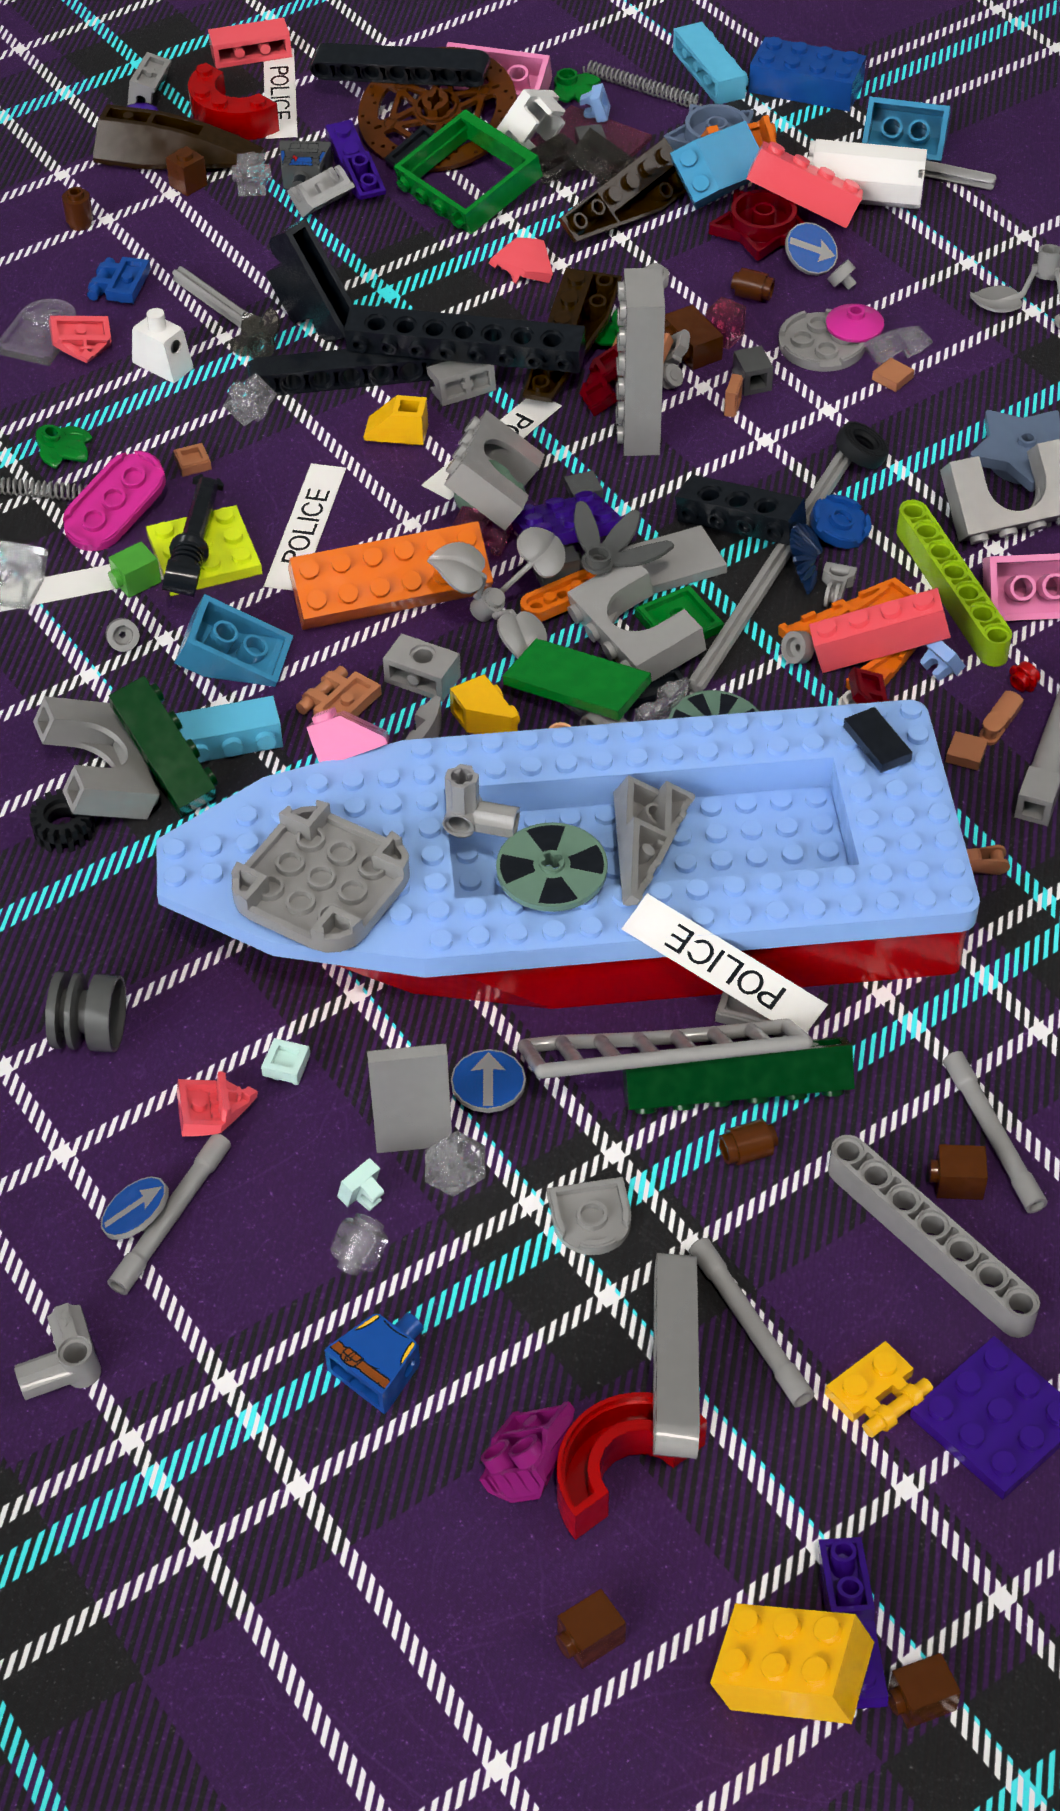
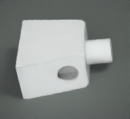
M152 308L147 311V317L132 329V362L175 383L194 369L185 334L180 326L165 319L162 309Z

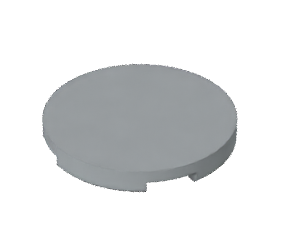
M826 309V312L807 314L804 310L790 316L780 328L778 344L783 356L796 366L812 371L830 372L845 369L858 362L864 355L866 342H846L830 334L826 327V317L832 309Z

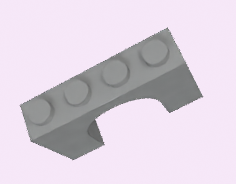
M486 410L480 418L474 416L466 426L465 434L458 442L459 447L452 455L453 460L445 470L449 475L444 485L503 530H506L524 509L529 495L497 471L489 460H495L510 471V474L517 482L525 486L540 468L545 454Z
M1060 439L1037 443L1027 451L1036 490L1034 501L1030 508L1026 510H1010L1004 508L993 499L986 484L979 456L949 462L940 470L958 542L970 540L971 545L989 540V536L999 534L1000 538H1006L1018 534V529L1028 527L1029 532L1038 531L1046 528L1047 523L1055 521L1060 526Z
M642 565L613 567L610 572L596 575L567 592L570 603L567 609L570 617L576 624L581 623L584 626L592 642L598 641L606 657L610 661L615 660L617 663L650 672L652 682L707 650L703 628L685 609L646 630L629 631L614 625L621 614L654 595L649 572Z
M44 696L33 720L42 744L85 749L101 757L111 767L74 765L62 790L72 814L147 820L153 807L158 803L159 790L151 777L147 764L110 707V703Z

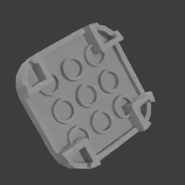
M316 800V806L300 807L295 810L287 806L279 813L280 824L245 864L236 862L231 871L234 904L239 913L249 920L311 949L329 953L342 952L355 947L367 936L409 881V854L402 843V837L393 831L387 837H384L331 813L330 803Z

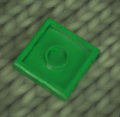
M690 585L635 608V617L646 629L660 624L684 609L703 628L705 639L719 634L724 626L723 621Z

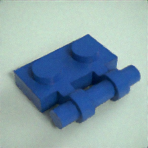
M107 257L97 267V276L93 277L88 284L89 291L87 297L95 301L105 292L106 300L134 304L151 270L150 260L122 257L121 261L116 263L113 258Z

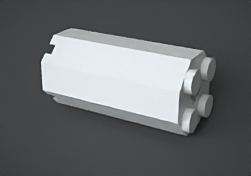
M823 139L811 140L809 156L807 158L810 164L819 169L820 167H826L832 170L836 177L844 181L845 179H850L859 184L860 189L863 190L860 204L920 210L927 149Z

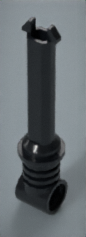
M203 474L193 477L192 484H195L196 488L183 533L175 536L170 543L171 557L167 562L162 590L191 597L195 596L201 566L207 561L209 556V547L204 538L218 490L223 491L224 487L223 482L219 478L215 480L204 477Z

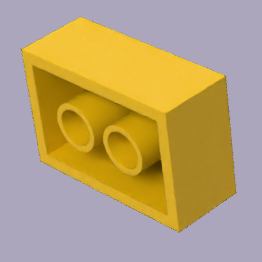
M735 1603L710 1684L732 1711L852 1724L874 1641L856 1614Z

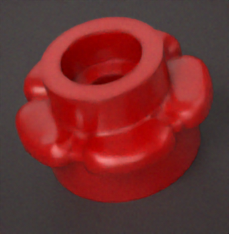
M1022 661L1018 666L1013 665L1009 670V673L1012 675L1010 683L1020 692L1025 690L1033 692L1041 679L1037 668L1027 661Z

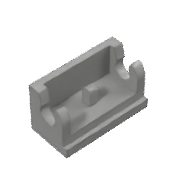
M146 52L129 81L127 105L137 103V96H143L146 100L145 103L151 104L153 93H155L159 84L165 81L172 60Z
M337 165L290 188L287 193L301 217L304 218L344 197L355 185L350 181L344 169Z
M445 361L427 367V374L435 385L430 387V389L440 401L442 407L497 390L494 365Z

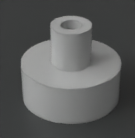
M847 259L829 275L827 280L833 287L842 283L849 290L857 283L850 275L856 267Z
M117 618L107 626L106 639L113 649L126 652L132 650L138 644L139 630L131 620Z
M805 631L788 632L781 643L783 658L791 664L807 663L815 652L811 635Z

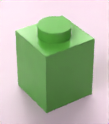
M142 541L108 557L111 571L108 572L109 579L116 589L120 588L128 598L162 582L158 559Z

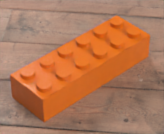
M479 521L289 558L288 571L302 630L472 597L475 593L463 594L453 589L442 578L440 573L427 562L428 558L436 550L454 542L470 544L483 555L485 567L482 572L487 575L484 590L492 587L493 578Z

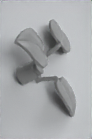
M1045 244L1039 247L1037 264H1032L1031 272L1020 292L1008 286L998 285L981 289L975 293L970 292L971 299L980 307L992 312L1006 313L1015 311L1022 307L1023 302L1021 299L1025 297L1034 276L1039 279L1055 280L1057 282L1060 302V246ZM1060 314L1056 315L1054 318V323L1056 327L1059 329Z
M530 527L521 532L517 538V550L519 555L528 563L500 589L489 587L484 590L487 575L482 572L485 567V559L474 546L464 542H454L436 550L428 558L427 562L456 591L463 594L475 593L473 595L474 600L470 604L472 615L481 622H487L492 617L494 620H497V630L500 638L517 659L536 638L547 641L546 629L534 614L527 611L516 614L513 609H502L505 605L504 593L532 567L542 578H551L563 568L565 549L561 540L553 532L539 527Z

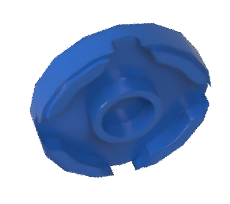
M833 494L827 495L822 500L820 498L816 501L809 515L810 525L815 534L824 542L838 548L850 549L859 547L866 541L872 528L869 514L866 513L865 515L860 510L862 506L857 501L846 496Z

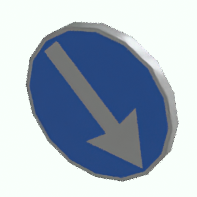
M804 222L797 224L788 232L785 240V250L789 260L798 270L808 275L819 276L826 274L835 266L838 258L837 245L825 228L815 223Z
M492 1049L474 1051L463 1057L453 1068L451 1076L452 1091L457 1100L463 1106L473 1111L484 1113L503 1111L515 1104L524 1093L526 1084L524 1069L518 1060L504 1051Z
M153 1176L139 1179L126 1186L106 1207L101 1218V1229L108 1238L114 1240L130 1238L141 1231H146L148 1226L164 1209L169 1198V1188L161 1178Z

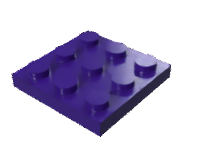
M581 491L572 498H550L545 501V504L536 506L525 504L524 509L510 526L518 535L530 527L543 528L553 532L563 545L579 542L574 527V511L577 502L584 501L589 506L596 521L600 537L607 536L622 517L595 492Z
M995 1336L928 1393L921 1403L911 1408L910 1418L1002 1500L1060 1448V1392Z

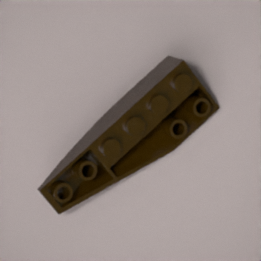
M107 104L98 118L93 162L108 166L130 167L132 169H167L165 157L187 146L204 156L206 169L256 168L264 154V148L236 134L184 116L156 110Z
M663 138L647 149L558 219L573 243L659 213L686 192L671 161L670 153L674 150L666 138Z
M565 268L547 322L585 326L586 349L584 356L610 320L618 295V282L622 281V276ZM531 369L523 392V398L552 403L572 375V372Z

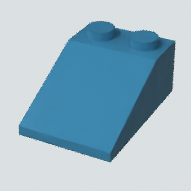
M743 121L698 138L671 152L670 156L697 210L751 182L746 178L760 148L747 122Z
M204 594L190 619L174 663L203 677L275 687L293 635Z

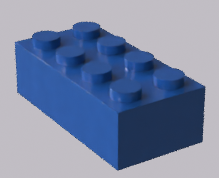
M765 37L750 63L748 92L850 112L864 84L866 55H861L854 51L834 50L827 46L818 47L807 45L804 42L781 40L778 37Z

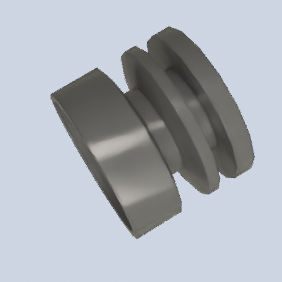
M68 971L55 972L51 979L45 1007L46 1036L49 1046L54 1049H62L67 1044L70 1050H76L80 1048L85 1035L87 1048L90 1051L113 1053L118 1051L126 1019L127 1001L124 978L116 974L97 973L93 975L88 987L86 976L83 972H76L72 977Z

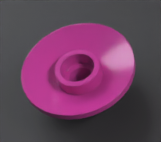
M844 304L832 309L828 313L826 327L830 334L840 340L861 343L873 340L882 333L884 319L872 307L862 304Z

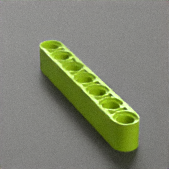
M912 499L902 502L898 514L897 536L932 589L938 588L942 604L980 661L991 667L1004 665L1008 661L1012 639L1010 627L928 507L919 500Z

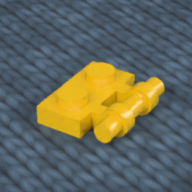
M884 1341L827 1384L825 1395L852 1422L865 1413L870 1419L863 1423L862 1427L865 1433L873 1438L882 1430L888 1432L898 1423L897 1419L908 1410H911L912 1407L921 1403L924 1397L933 1390V1385L926 1378L920 1379L915 1384L907 1383L906 1381L913 1375L914 1368L893 1347ZM890 1393L897 1397L888 1405L880 1403Z

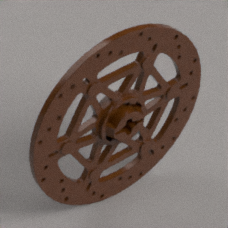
M436 47V48L466 49V48H460V47ZM490 57V65L485 78L489 83L480 87H467L469 88L467 90L454 92V86H448L447 89H444L437 85H433L430 90H427L416 84L370 82L362 95L358 109V123L361 135L369 149L385 162V157L398 147V145L386 137L387 134L396 132L407 139L412 133L407 131L406 128L422 126L423 124L429 129H433L436 133L463 110L475 104L477 106L474 115L481 118L484 103L491 98H496V109L489 124L497 129L517 99L513 81L507 71ZM389 91H393L396 93L390 116L379 120L381 103L385 95ZM408 92H412L420 96L416 100ZM472 97L464 102L459 101L462 98ZM405 99L412 107L398 113L401 101ZM412 115H415V119L402 121ZM470 141L458 147L428 172H441L462 167L476 161L489 152Z

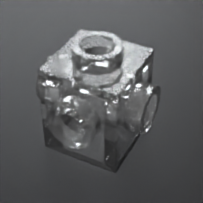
M246 152L244 154H237V164L232 165V181L237 182L238 195L266 196L267 181L272 180L271 164H266L265 153Z
M254 373L243 382L238 379L227 390L229 397L223 406L245 426L253 420L259 422L269 412L268 407L277 393L257 373Z
M459 1131L452 1133L425 1150V1182L454 1197L485 1179V1145Z

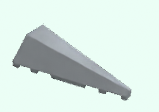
M628 775L613 792L622 902L623 905L631 906L638 905L642 900V895L646 887L651 883L656 868L661 864L677 833L676 830L679 824L685 818L688 807L695 799V794L668 781L657 789Z

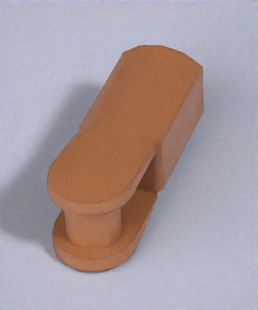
M1005 691L982 723L983 728L979 733V737L988 739L987 745H994L999 741L1006 728L1009 727L1021 710L1024 699L1013 691Z
M1002 845L966 849L973 874L1001 875L1010 868L1009 861L1004 859L1006 849Z

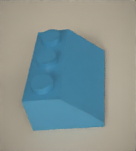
M869 96L862 143L927 149L926 160L941 162L947 139L951 107Z

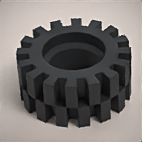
M56 789L57 794L53 796L50 791L44 793L46 799L37 798L35 800L36 805L31 806V813H29L35 841L37 840L41 848L45 846L49 852H52L54 847H56L57 853H63L64 848H69V852L75 851L74 845L77 844L80 848L86 845L85 839L91 841L93 838L92 832L95 833L96 830L94 816L72 814L62 789ZM59 818H74L65 824H52L53 821Z

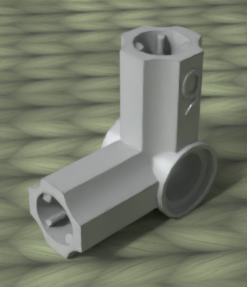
M459 764L457 767L447 770L445 775L446 814L442 824L449 834L458 838L470 837L474 832L510 838L517 832L520 807L483 801L479 795V774L474 772L472 766Z
M65 1303L54 1307V1311L47 1316L56 1351L14 1365L15 1374L25 1400L67 1385H71L74 1388H86L93 1385L99 1379L101 1365L95 1353L80 1305Z

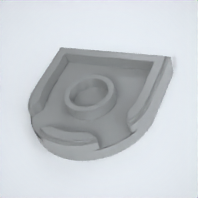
M623 1177L547 1188V1199L554 1231L562 1244L570 1250L584 1255L605 1254L619 1247L627 1238L631 1227V1209Z

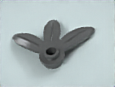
M579 501L575 505V533L581 547L586 552L582 556L581 565L591 574H605L610 572L613 567H633L650 563L674 548V544L671 541L665 540L622 551L630 543L637 531L641 513L638 510H632L627 513L611 529L603 543H600L598 527L589 506L584 501Z

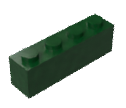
M142 676L108 695L110 707L180 818L216 798L215 786L218 785V781L209 767L203 769L197 758L200 757V753L191 739L185 740L179 730L183 728L175 712L172 710L168 713L161 703L165 701V698L156 683L150 685L146 677Z

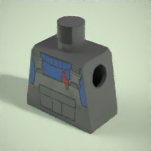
M279 141L283 188L285 189L295 187L333 167L331 142Z

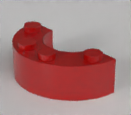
M206 62L196 67L188 81L192 119L231 132L248 141L261 139L280 131L276 102L260 93L241 98L226 96L224 74L222 71Z
M632 1392L606 1398L584 1411L567 1430L557 1457V1501L563 1522L575 1540L608 1517L609 1491L602 1478L614 1462L629 1455L646 1454L660 1458L674 1468L687 1459L653 1455V1393ZM701 1414L699 1449L705 1445L707 1420Z

